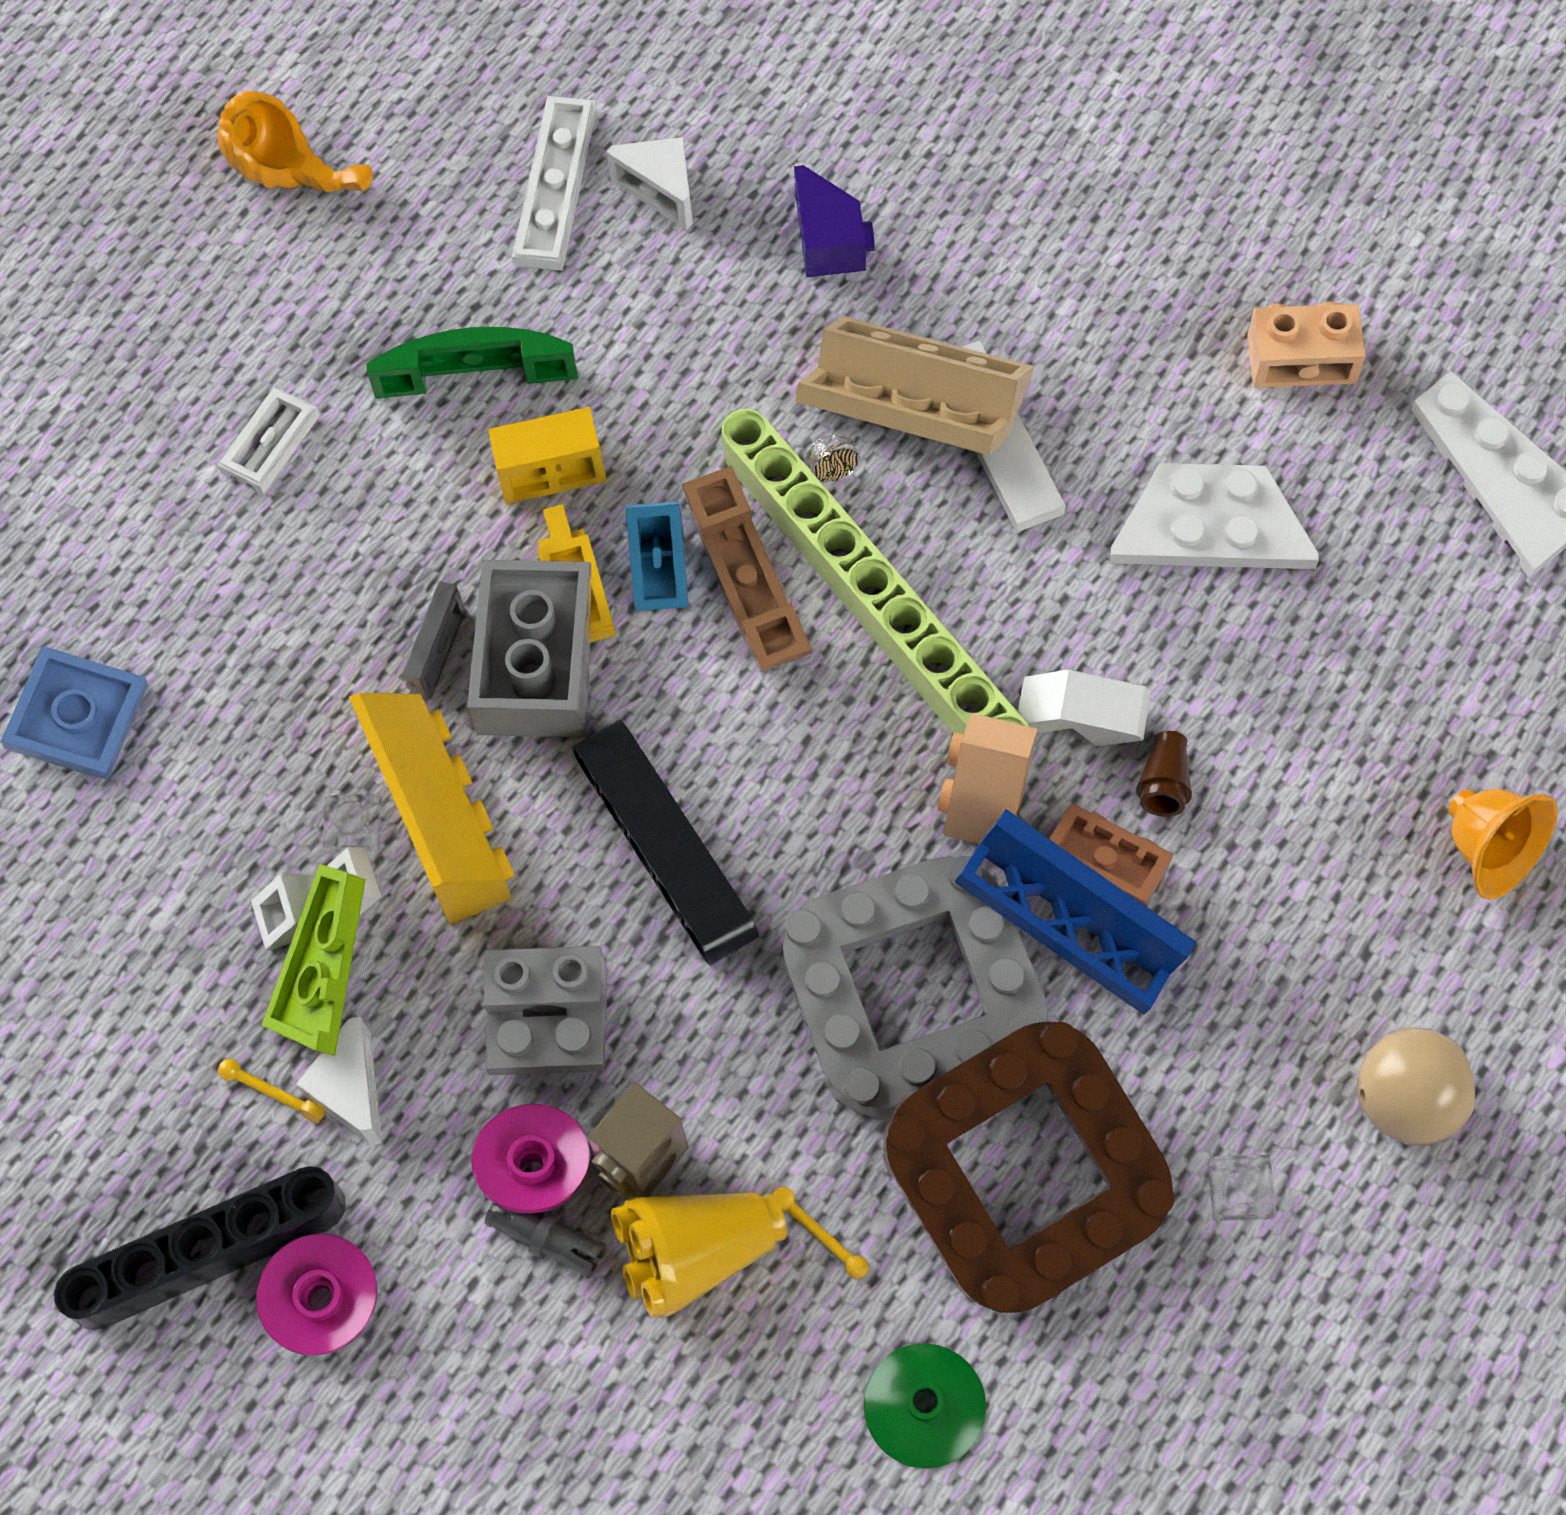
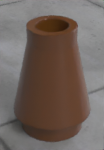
M1162 731L1155 735L1152 751L1136 787L1141 807L1146 812L1156 816L1171 817L1179 815L1184 811L1185 805L1192 798L1187 758L1188 740L1179 732Z

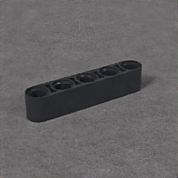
M619 719L573 745L572 750L581 769L705 962L712 966L759 938L758 930L747 909L623 721Z
M312 1166L299 1168L70 1268L62 1274L56 1283L54 1290L55 1305L62 1314L85 1329L99 1330L109 1327L275 1254L283 1246L295 1239L307 1235L320 1234L338 1224L344 1215L346 1208L345 1195L332 1177L321 1168ZM317 1188L327 1189V1197L321 1207L314 1211H302L303 1199L307 1193ZM262 1212L271 1213L270 1224L264 1232L256 1236H247V1226L252 1217ZM203 1237H214V1247L209 1256L203 1260L192 1261L191 1252L196 1242ZM157 1261L158 1268L154 1278L146 1285L136 1286L135 1277L139 1268L146 1262ZM100 1285V1296L96 1304L88 1310L80 1311L79 1300L83 1292L91 1286Z

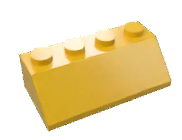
M357 693L350 696L351 704L450 926L512 899L506 881L515 877L502 846L493 850L489 846L484 834L494 830L481 800L470 804L464 787L473 783L461 755L457 754L449 757L443 742L452 739L440 710L436 709L429 713L421 694Z

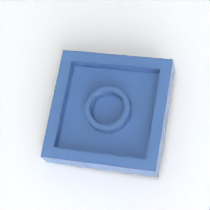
M42 646L1 739V743L4 749L108 780L148 686L146 677Z

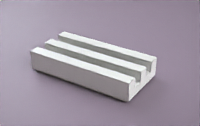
M274 387L217 466L221 474L228 477L232 475L236 477L238 482L246 486L250 484L256 491L264 494L319 418L320 414L317 407ZM281 405L287 406L274 426L269 427L260 439L261 444L246 465H240L242 459Z

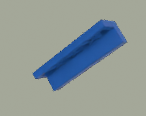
M1007 809L984 835L954 881L1143 1015L1152 1008L1170 974L1189 957L1196 944V941ZM984 858L1004 871L1008 886L994 887L975 873ZM1041 896L1051 903L1055 919L1041 920L1031 913L1026 897ZM1086 928L1098 936L1103 953L1090 954L1078 946L1074 930ZM1134 961L1153 975L1145 991L1126 979L1122 962Z

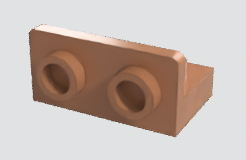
M1071 803L1049 838L1145 906L1153 893L1157 892L1174 855L1159 847L1153 841L1139 837L1107 821L1102 815L1089 812Z

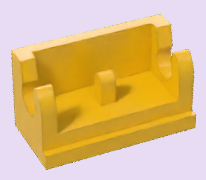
M590 406L488 429L505 505L607 482Z

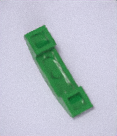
M470 327L430 334L396 346L366 364L367 375L376 399L426 394V376L524 367L528 384L579 379L572 343L545 333L510 327Z

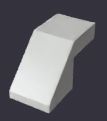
M1069 669L1024 677L1018 713L1027 722L1029 727L1037 728V734L1073 728L1095 746L1142 741L1151 690L1146 686Z
M347 847L327 865L366 879L360 915L381 898L366 848ZM279 874L251 900L265 950H273L291 944L316 874Z

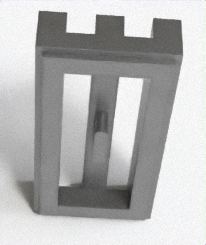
M438 582L401 674L403 679L407 680L405 685L407 689H410L409 694H421L425 701L433 697L466 612L456 585Z

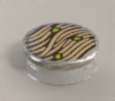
M831 434L819 439L810 447L805 456L807 467L821 483H828L850 475L860 462V453L852 438L845 434Z

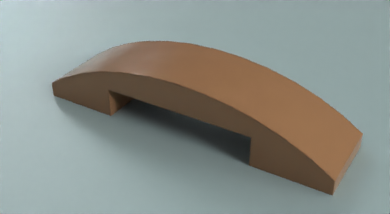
M729 466L683 483L684 494L714 573L740 632L760 671L764 672L811 654L812 648L792 603L788 604L753 524L750 506L733 467Z

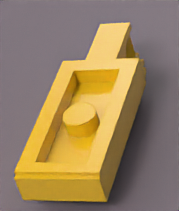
M563 504L543 509L550 538L538 541L539 547L537 552L540 561L590 562V643L616 636L588 534H585L584 528L570 531Z

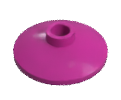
M542 1104L515 1106L494 1116L479 1132L472 1149V1171L481 1192L497 1206L516 1213L548 1211L568 1201L584 1183L590 1165L588 1139L577 1121L560 1109ZM532 1161L539 1162L543 1166L542 1169L536 1172L522 1171L524 1165Z
M312 1234L300 1237L277 1251L261 1274L256 1294V1305L260 1321L269 1336L280 1346L291 1352L307 1356H318L338 1351L353 1342L368 1325L377 1302L376 1275L366 1255L350 1241L330 1234ZM318 1289H329L331 1291L329 1304L321 1309L313 1308L311 1304L312 1295Z

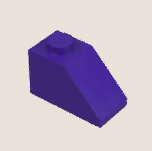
M794 166L795 198L806 277L866 271V252L875 251L872 221L862 220L860 201L806 166Z

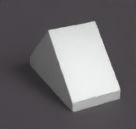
M683 137L612 145L606 151L612 182L687 230L693 224Z
M361 1017L350 1018L339 1031L335 1056L321 1052L296 1085L309 1101L321 1106L327 1114L368 1144L382 1143L371 1033Z

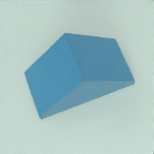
M680 502L626 505L625 511L635 611L688 607L685 536Z

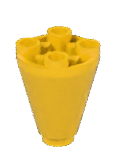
M757 1192L643 1196L628 1199L624 1205L611 1210L614 1231L620 1243H626L630 1263L623 1265V1277L627 1290L633 1300L643 1297L645 1307L651 1317L658 1316L664 1318L675 1314L772 1251L775 1243L785 1240L787 1236L782 1208L772 1193L760 1196Z

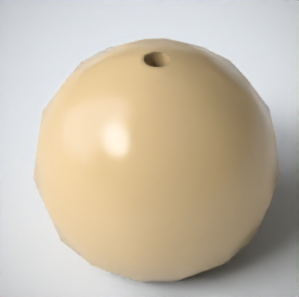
M1406 1027L1385 1035L1365 1054L1357 1078V1094L1363 1112L1379 1132L1406 1145L1429 1146L1455 1135L1470 1119L1474 1110V1080L1470 1064L1463 1049L1453 1039L1429 1028Z

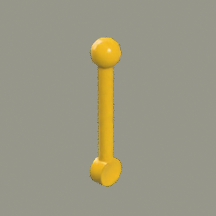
M225 1059L219 1065L218 1074L223 1080H238L299 1111L304 1118L318 1124L325 1115V1110L315 1102L309 1100L305 1102L242 1070L240 1064L235 1059Z
M780 1187L773 1192L783 1213L789 1212L846 1264L845 1269L850 1277L860 1279L867 1274L869 1270L868 1261L860 1255L853 1256L795 1203V1196L791 1189Z

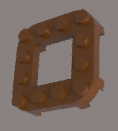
M1038 1022L1012 1032L906 1096L893 1109L894 1111L885 1128L883 1159L890 1176H893L945 1263L954 1279V1284L968 1299L996 1312L1017 1313L1028 1311L1048 1301L1150 1237L1163 1223L1167 1213L1174 1204L1175 1197L1172 1177L1163 1154L1096 1045L1085 1034L1065 1022ZM1046 1084L1107 1186L1100 1193L1011 1248H1008L947 1144Z

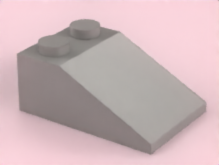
M482 560L467 709L477 735L585 738L590 665V562Z

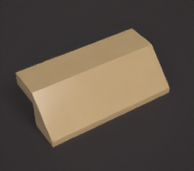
M842 316L823 329L818 369L798 382L795 402L991 455L1008 438L1032 378L1034 366Z

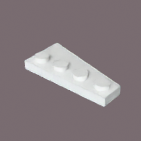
M1452 371L1414 400L1411 408L1412 413L1445 460L1452 462L1465 480L1463 483L1464 487L1474 501L1478 499L1494 521L1492 524L1493 528L1504 543L1508 541L1520 558L1519 565L1530 579L1566 548V471Z

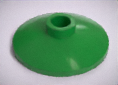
M927 1343L913 1344L892 1352L875 1368L865 1390L864 1415L867 1427L874 1441L892 1459L914 1468H937L958 1460L974 1445L984 1425L986 1398L977 1373L962 1356L940 1345ZM927 1391L936 1397L937 1406L933 1411L922 1413L915 1408L913 1399L919 1392Z

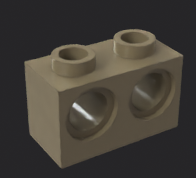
M635 1081L587 1137L595 1155L592 1163L601 1171L598 1175L599 1179L623 1199L630 1192L636 1197L650 1196L689 1149L681 1118Z

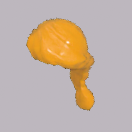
M253 90L240 92L229 100L221 112V117L218 121L219 129L217 131L218 146L228 164L241 173L244 178L263 184L268 189L276 187L295 189L306 185L313 187L315 190H324L330 193L343 189L364 191L371 187L373 171L369 165L354 164L335 172L319 157L314 155L295 115L279 98L265 92Z

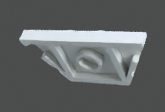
M1159 463L1114 541L1109 555V563L1316 569L1319 561L1316 548L1266 466Z

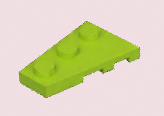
M319 864L264 1017L263 1027L315 1051L335 1056L366 879Z

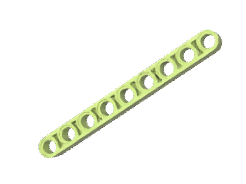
M739 409L730 413L722 424L724 458L728 467H733L737 478L951 732L964 734L971 713L963 711L959 706L966 702H975L984 708L982 711L974 714L1028 726L1022 716L768 420L758 411L752 409ZM743 440L755 441V443L750 445L737 444ZM773 476L786 477L785 480L780 482L767 480ZM805 512L818 514L817 517L812 519L799 517L800 514ZM836 549H844L851 552L841 557L830 554L831 551ZM875 586L881 588L883 592L876 595H868L861 590L866 587ZM907 624L913 626L916 630L908 634L896 632L893 628L898 625ZM932 663H942L950 669L944 673H934L926 667Z

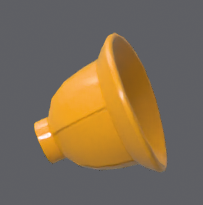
M1465 789L1452 799L1448 807V813L1454 818L1451 826L1453 840L1465 861L1472 867L1475 889L1481 898L1491 900L1507 894L1535 866L1551 840L1556 827L1558 806L1553 797L1546 794L1523 796L1503 789H1488L1479 793L1472 789Z

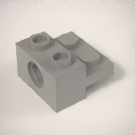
M581 946L485 950L484 1007L487 1012L486 1070L488 1074L513 1075L605 1071L607 966L601 947Z

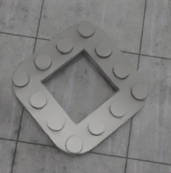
M971 856L930 859L819 896L793 913L787 921V929L783 941L787 979L789 978L829 1092L836 1101L839 1100L855 1112L877 1117V1120H887L897 1104L909 1094L917 1091L1012 1032L1033 1023L1048 1022L1046 999L1016 925L954 882ZM980 865L975 873L994 887H1000L993 876ZM945 919L947 925L951 924L986 1015L879 1051L843 953Z

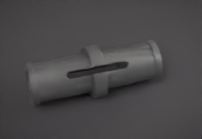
M501 1208L512 1214L511 1219L498 1211L494 1212L488 1209L484 1222L485 1225L490 1228L494 1227L512 1238L529 1246L528 1252L538 1258L547 1255L582 1274L586 1279H590L594 1275L599 1265L579 1255L578 1251L580 1250L595 1259H602L606 1252L607 1245L605 1243L598 1242L563 1224V1217L553 1211H548L547 1214L542 1212L516 1213Z

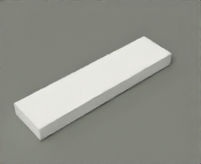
M547 96L512 254L514 266L563 271L597 110L595 100Z
M980 340L962 346L963 348L986 353ZM1017 413L1008 438L991 455L975 452L1016 533L1064 515L1066 507Z

